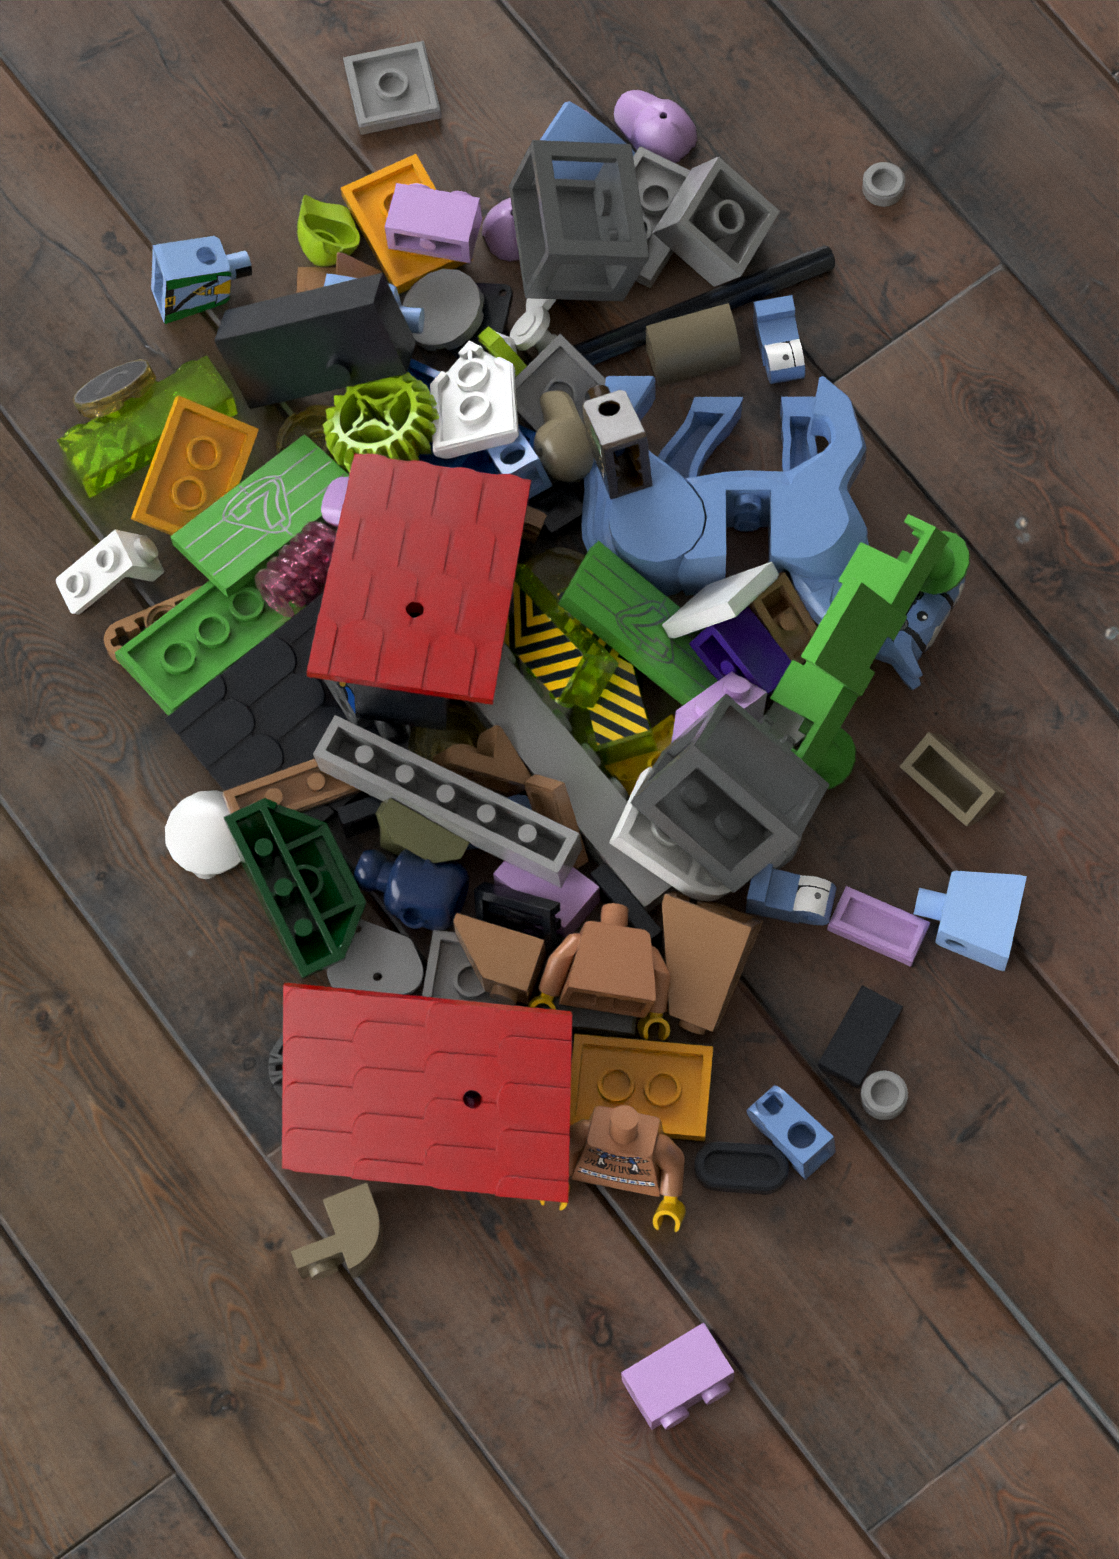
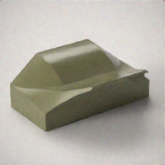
M391 798L382 801L375 813L380 825V846L397 856L406 849L424 860L429 859L433 863L462 858L470 843Z

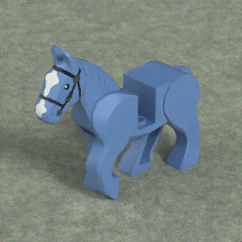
M824 376L819 377L816 397H781L782 472L744 470L699 476L705 462L716 447L730 435L741 418L743 397H694L684 423L661 450L659 456L657 457L649 451L653 484L651 487L610 500L594 459L590 473L584 477L582 539L587 551L599 540L666 596L675 595L682 590L686 596L696 595L706 585L725 578L726 527H734L736 530L745 532L757 530L759 527H768V563L773 562L778 573H786L811 618L819 625L842 586L838 580L860 542L869 545L867 527L849 494L852 484L866 461V444L850 398ZM606 377L605 385L611 393L618 390L626 391L641 421L655 400V377ZM817 436H823L827 439L829 445L823 452L818 454L815 439ZM625 448L614 451L616 456L622 455ZM965 577L957 587L947 593L933 595L919 591L906 613L907 619L896 638L892 640L887 637L875 657L877 660L891 664L910 690H914L921 685L919 677L923 674L918 665V660L934 643L947 617L960 598L965 585Z

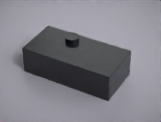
M383 272L225 310L214 340L250 409L406 374L416 344Z

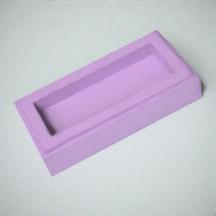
M846 886L827 930L911 967L929 929L930 922Z

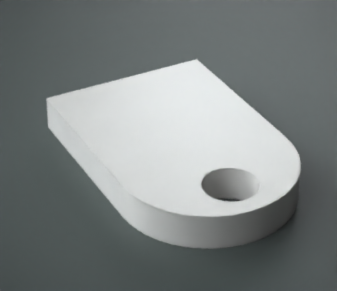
M648 767L640 773L609 843L692 899L713 901L731 892L730 889L630 803L652 769Z

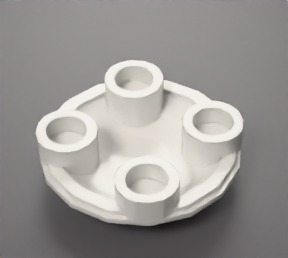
M218 790L199 791L184 798L171 811L165 826L166 846L173 860L185 870L193 872L202 879H210L216 876V874H221L236 867L241 862L223 819L224 816L230 813L223 798V792Z

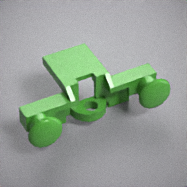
M909 514L904 523L914 530L912 535L919 539L912 554L902 550L896 559L860 542L838 580L842 584L841 588L801 655L802 658L807 660L805 665L792 660L770 697L772 701L804 718L798 731L806 737L798 751L793 748L791 751L830 784L827 789H833L843 783L851 774L855 765V744L852 737L840 727L858 696L863 695L875 672L869 667L887 637L892 640L896 638L907 619L906 613L919 591L933 595L947 593L959 585L966 576L970 565V552L961 537L956 533L940 531L935 526Z

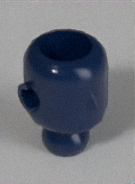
M376 849L365 850L358 861L354 873V879L360 890L365 892L376 890L384 892V906L392 916L400 919L406 926L415 929L421 927L432 931H446L454 925L453 921L456 913L460 914L469 887L468 872L461 864L452 860L433 863L429 859L424 860L406 849L399 854L395 862L388 860L382 852Z

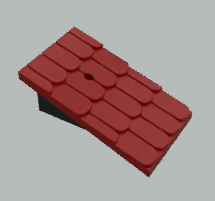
M354 453L320 613L318 614L307 668V677L354 684L356 718L446 731L451 699L493 705L531 480L522 479L511 474L496 475L476 472L465 467L449 468L432 465L424 461H403L389 459L378 454Z
M284 982L282 1169L304 1173L347 1176L358 1180L424 1185L445 1190L489 1193L499 1197L568 1203L572 1012Z

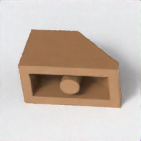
M456 913L453 921L456 936L484 991L490 992L489 996L492 999L503 1004L515 1005L517 1001L529 1004L546 955L545 941Z

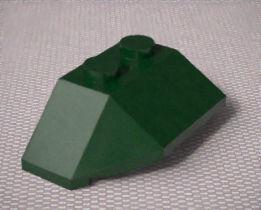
M263 798L224 816V822L244 870L285 953L302 980L345 960L366 907V901L327 823L296 810L278 805L267 798Z

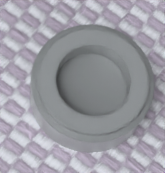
M879 162L870 166L864 173L862 191L870 203L882 207L890 206L897 203L903 196L905 176L898 166L888 162Z
M875 1072L868 1076L862 1085L861 1104L864 1110L873 1118L879 1120L893 1119L906 1106L908 1099L907 1086L904 1080L893 1072Z

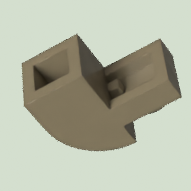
M367 1183L322 1199L335 1235L291 1251L302 1279L311 1276L312 1280L328 1277L338 1271L337 1265L346 1262L351 1277L354 1279L366 1272L376 1261L383 1243V1227Z

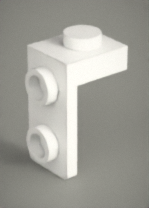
M115 529L56 578V584L70 612L79 615L125 577L153 582L165 571L157 557V547L147 536Z

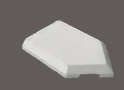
M470 340L459 351L460 358L446 373L441 371L430 384V393L437 402L434 408L439 413V419L432 422L437 428L436 433L432 435L433 453L435 456L444 459L510 444L519 436L515 367L513 363L502 357L496 358L485 352L481 346Z

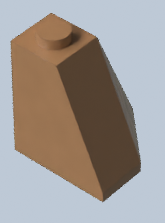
M670 891L664 895L662 901L666 966L671 973L668 991L669 1015L680 1019L678 1024L680 1027L693 1033L704 1035L706 1030L713 1032L720 1026L764 920L714 901L705 902L698 900L695 905L689 902L690 897L685 894Z

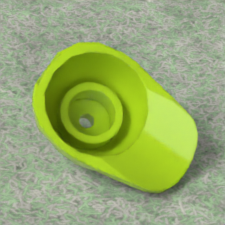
M304 195L297 222L299 245L314 265L320 267L336 265L337 252L350 256L359 245L360 235L352 215L346 206L320 202L308 195Z

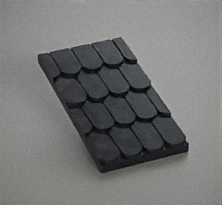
M324 592L165 718V721L180 736V739L224 791L315 759L313 753L333 717L336 715L349 721L324 680L307 677V668ZM451 699L449 711L459 714L467 705L462 700ZM375 724L363 728L380 736ZM408 736L394 743L411 751V743ZM361 792L304 812L303 814L326 822L337 813L336 808L347 805Z

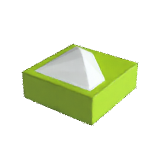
M489 326L477 336L479 338L478 341L492 356L496 358L502 357L513 363L516 377L527 367L517 355L516 342L513 338L498 333Z

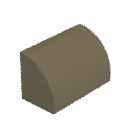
M729 303L646 326V352L658 387L741 364L739 340Z
M928 732L899 766L965 826H971L982 819L1007 794L1004 789L941 734Z

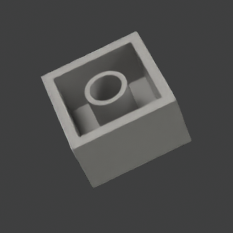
M716 157L691 169L654 229L653 234L715 287L741 277L780 211L720 157Z

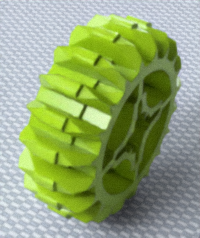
M409 372L402 376L397 375L346 387L344 395L333 396L335 407L326 409L328 421L322 424L326 436V446L337 464L343 469H347L349 473L354 453L378 454L389 459L403 461H419L418 456L420 454H431L429 443L433 442L432 435L437 430L432 422L439 419V413L434 408L437 402L434 396L431 395L427 385L421 380H416Z

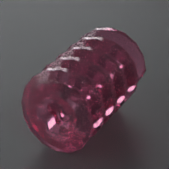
M316 521L308 522L302 528V533H297L290 540V545H285L279 551V556L273 557L267 563V569H261L255 575L258 591L267 604L276 612L285 617L292 618L294 612L289 602L296 607L302 608L306 604V599L301 591L314 596L318 592V588L313 579L322 584L326 583L328 572L325 568L329 569L337 534L334 530Z

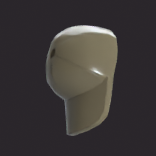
M562 390L546 392L539 399L544 424L535 434L534 452L539 457L545 472L550 477L562 482H580L581 479L590 473L594 463V456L587 440L585 425L568 393Z

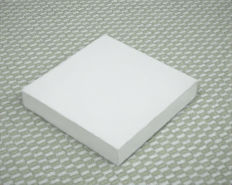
M769 562L708 584L662 626L668 637L674 639L732 619L777 580L779 573L773 562Z

